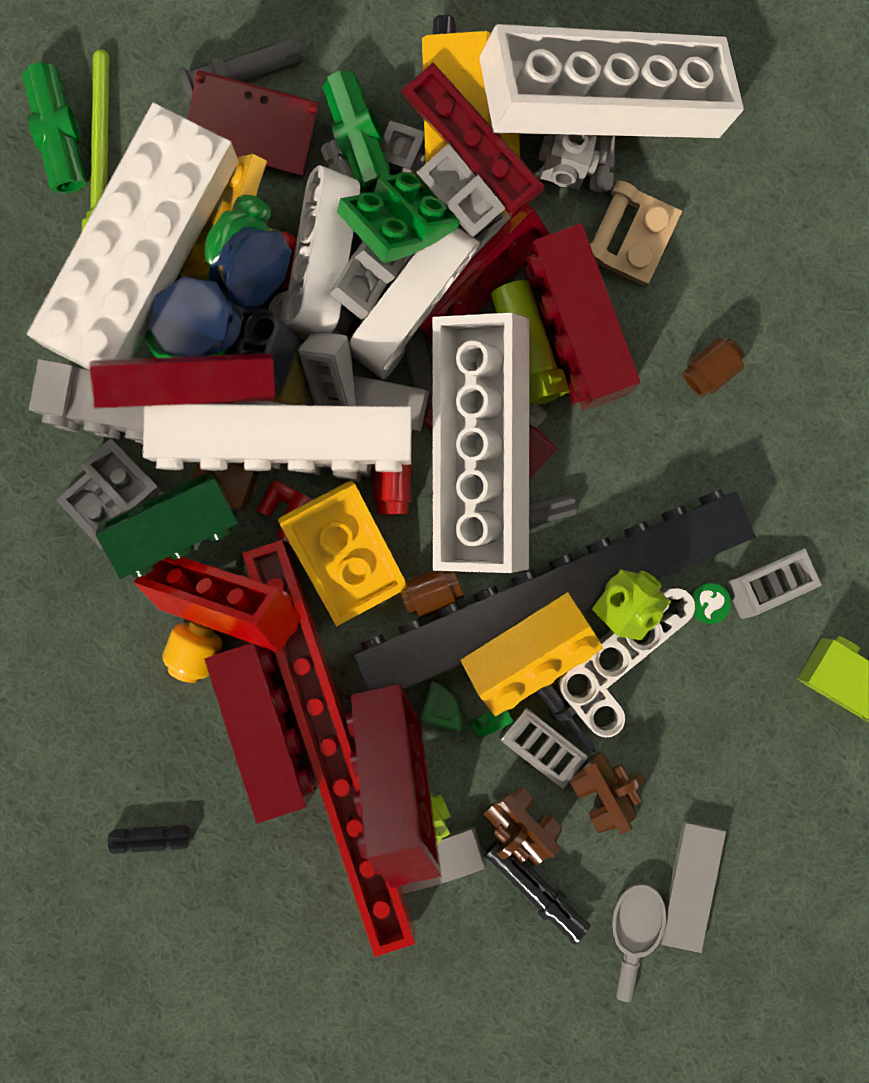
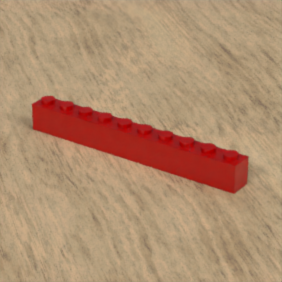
M280 540L244 552L242 555L250 579L269 586L279 587L292 597L291 604L302 617L280 653L275 651L274 653L374 957L415 944L416 929L401 886L391 888L380 874L375 873L371 862L368 859H363L359 849L358 833L364 831L363 817H359L354 801V792L360 790L359 777L355 776L350 760V752L356 750V747L348 729L347 719L289 543Z

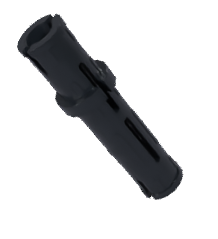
M498 838L485 852L484 857L488 858L539 909L538 915L543 920L549 919L572 944L579 942L587 934L591 924L586 922L565 901L566 895L561 890L555 891L526 861L522 863L513 853L502 860L496 854L498 847L502 843Z

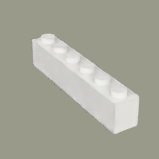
M144 406L143 458L157 462V469L167 470L183 469V462H200V469L227 470V462L244 463L245 470L255 471L271 470V463H288V470L314 471V463L332 464V471H358V464H376V471L401 472L402 464H411L412 412L411 407Z

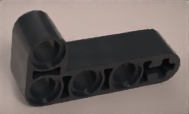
M233 305L240 316L241 328L236 341L227 348L225 354H272L276 398L281 394L297 350V334L271 311Z

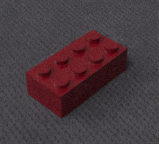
M582 223L533 240L530 254L527 256L528 266L524 267V274L526 280L530 282L532 290L537 289L542 304L538 305L544 327H551L556 339V342L552 343L555 359L559 366H566L571 380H568L567 384L570 390L568 394L572 403H580L583 412L627 396L641 381Z
M250 643L204 658L256 824L306 808L314 794L313 788L317 787L318 784L311 762L305 764L301 754V748L305 747L298 723L292 725L288 709L293 707L285 684H279L275 672L276 669H279V665L274 651Z
M400 684L351 695L352 712L347 713V725L351 737L355 738L356 750L350 752V760L355 776L359 777L360 790L354 792V801L359 817H363L364 831L358 833L361 855L363 859H368L371 862L375 873L380 874L391 888L442 877L421 720Z

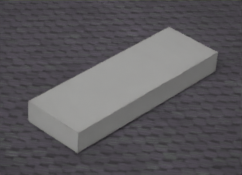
M683 820L665 906L666 927L660 941L661 945L702 953L726 835L724 829Z

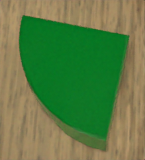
M435 681L431 683L421 721L460 732L462 716L459 710L460 707H458L459 704H457L458 702L446 687Z
M489 710L471 721L469 726L476 738H481L504 728L514 721L507 710L496 717Z

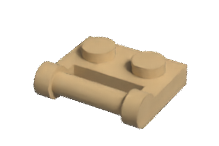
M616 181L611 191L613 199L592 243L589 244L597 265L647 287L682 211L638 191L630 183ZM627 205L637 208L638 211L616 256L610 253L607 247Z

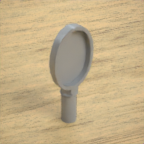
M645 883L633 884L626 888L619 896L613 910V936L617 946L624 953L621 960L622 966L616 998L624 1002H632L637 971L640 966V957H645L655 950L663 937L666 927V910L662 897L655 888Z

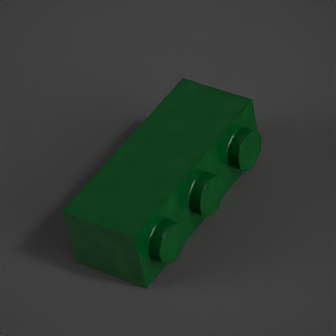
M211 470L99 523L95 536L121 580L131 574L133 578L141 577L151 572L156 567V562L169 556L173 560L181 558L194 550V544L207 538L210 541L219 540L233 531L232 526L238 523L236 512L215 471Z

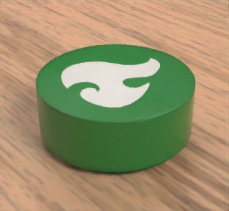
M704 583L696 586L691 591L690 595L695 603L693 618L697 621L715 624L724 620L729 614L731 598L722 586L714 583Z

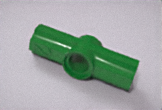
M43 62L30 64L26 70L21 72L31 114L28 115V125L33 141L42 154L48 184L54 193L68 194L80 191L82 187L88 185L77 144L81 141L74 113L67 104L61 74L55 64Z
M339 70L327 76L326 83L322 85L335 122L331 126L339 149L349 161L354 179L359 181L360 193L375 192L379 177L392 175L381 144L385 141L383 132L374 113L366 103L360 81L353 71L342 72Z

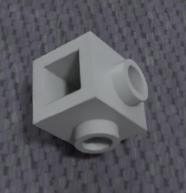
M552 134L551 137L545 135L538 155V160L544 162L541 179L554 182L561 187L579 190L585 176L594 175L599 161L600 152L594 150L597 135Z

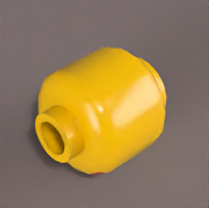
M192 621L190 623L182 622L173 627L163 651L162 659L168 667V673L172 677L183 682L195 683L199 679L209 676L204 658L219 654L223 647V642L212 628Z

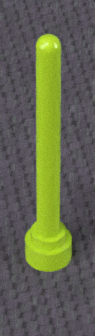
M102 49L96 50L93 54L90 211L86 213V218L82 220V232L108 186L109 55Z

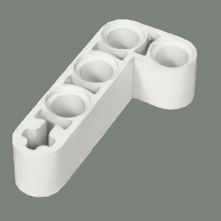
M321 165L314 168L307 181L289 289L277 294L272 299L268 311L273 312L297 334V338L305 341L313 332L332 333L338 323L341 303L329 293L349 262L354 230L337 213L340 198L360 195L358 180Z
M458 226L457 229L438 242L416 252L354 333L349 343L351 356L382 380H385L403 357L407 342L471 260L480 242Z
M679 588L660 590L669 599H679L680 603L676 606L679 613L677 615L665 614L660 621L665 626L662 628L659 623L651 629L649 638L645 642L637 644L633 639L617 636L612 630L599 640L604 649L614 647L617 650L619 660L615 667L606 670L601 667L599 662L600 654L603 651L601 650L587 662L577 665L558 677L557 684L561 695L596 735L604 738L613 737L622 730L625 723V714L621 706L608 692L607 688L693 617L695 603L692 596L685 590ZM575 674H584L587 678V688L580 695H572L567 690L568 680ZM602 706L611 707L613 719L610 724L603 727L596 726L593 718L596 710Z

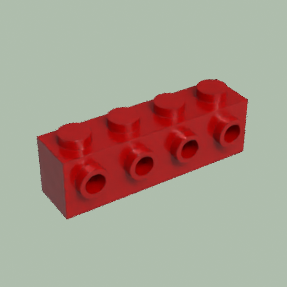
M169 556L156 562V567L151 572L136 578L133 582L159 610L280 653L302 618L291 604L292 597L281 588L269 586L242 575L238 576L220 570L215 566H207L184 556L174 560Z

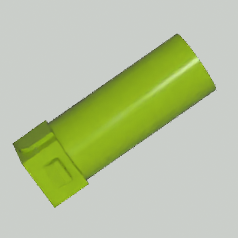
M518 280L495 289L491 293V297L497 313H515L530 318L529 406L546 404L570 392L563 369H558L530 282L528 280Z

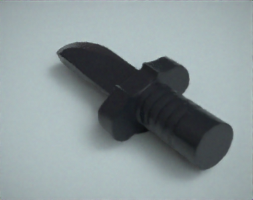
M552 684L537 690L536 692L549 707L548 712L553 720L565 721L581 744L594 753V744L573 721L572 717L575 715V710L567 700L561 698Z

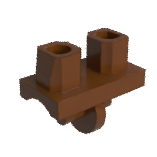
M601 751L590 757L586 766L575 773L570 783L580 798H584L594 792H597L603 803L591 808L589 812L590 819L598 833L617 828L621 835L632 830L631 822L638 816L633 806L643 801L637 788L645 782V779L641 772L629 775L623 764H619L612 769Z
M523 787L490 804L483 814L496 827L493 833L502 841L496 854L503 860L513 853L522 863L528 860L535 867L546 858L555 857L560 851L561 847L556 841L562 831V827L553 817L545 815L536 822L528 814V811L534 804V798Z

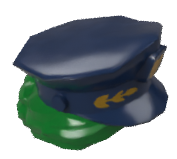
M245 194L237 197L231 211H225L221 214L213 228L209 231L205 241V258L209 266V281L217 282L220 290L226 291L231 301L243 308L259 306L265 303L269 296L284 282L291 255V250L281 231H270L267 226L271 216L270 206L257 196Z
M184 276L156 295L145 339L156 358L225 355L227 348L236 341L240 334L241 319L231 301L225 299L217 282Z

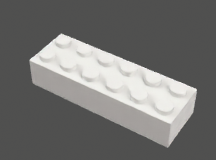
M496 24L479 57L493 132L720 138L744 110L726 37Z
M152 103L27 335L43 347L88 370L90 360L133 359L149 329L148 326L156 295L175 282L239 162L232 143Z
M515 313L433 317V570L514 573L529 569L530 318Z

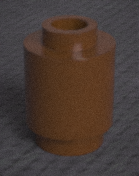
M718 337L687 363L688 368L682 372V376L688 386L700 397H704L708 393L714 394L744 369L742 359L745 357V354L734 340L728 339L725 341Z
M431 570L405 581L407 589L400 592L409 615L417 612L420 619L432 615L439 609L456 603L455 600L464 597L454 571Z

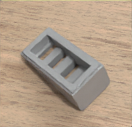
M313 332L298 349L315 406H356L351 350L347 336ZM328 396L338 398L339 401L329 400Z
M806 548L726 582L738 614L742 619L759 615L822 586ZM791 563L795 564L803 583L800 586L797 585L790 570L789 564ZM778 569L788 590L786 592L783 591L775 571ZM764 576L772 598L768 599L759 579L760 577Z
M524 705L513 718L514 722L505 728L499 739L564 789L588 756ZM531 722L536 727L521 745L516 740ZM544 732L548 735V738L535 754L531 753L529 749ZM557 742L561 747L550 761L545 764L541 759L551 746ZM567 752L571 753L574 757L560 774L556 773L553 769Z

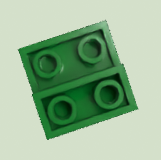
M401 172L397 175L379 177L375 192L340 198L337 213L383 263L407 257L433 245L457 229L460 222L446 205L412 172Z

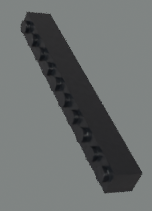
M718 489L698 498L701 505L686 511L685 506L681 505L662 513L663 522L649 527L647 522L643 521L623 530L626 535L624 539L611 544L609 537L587 545L586 548L589 554L575 560L571 553L548 562L551 570L536 576L534 570L531 569L511 578L514 585L498 592L496 585L473 594L476 602L461 608L457 601L439 609L436 612L438 618L423 624L422 620L417 618L398 626L400 635L385 640L382 633L361 642L360 645L363 650L354 656L369 691L400 684L402 689L458 666L462 664L460 661L462 658L567 592L581 612L593 608L605 592V587L609 580L617 575L620 570L637 574L640 571H645L658 580L756 538L737 491L724 495L722 489Z

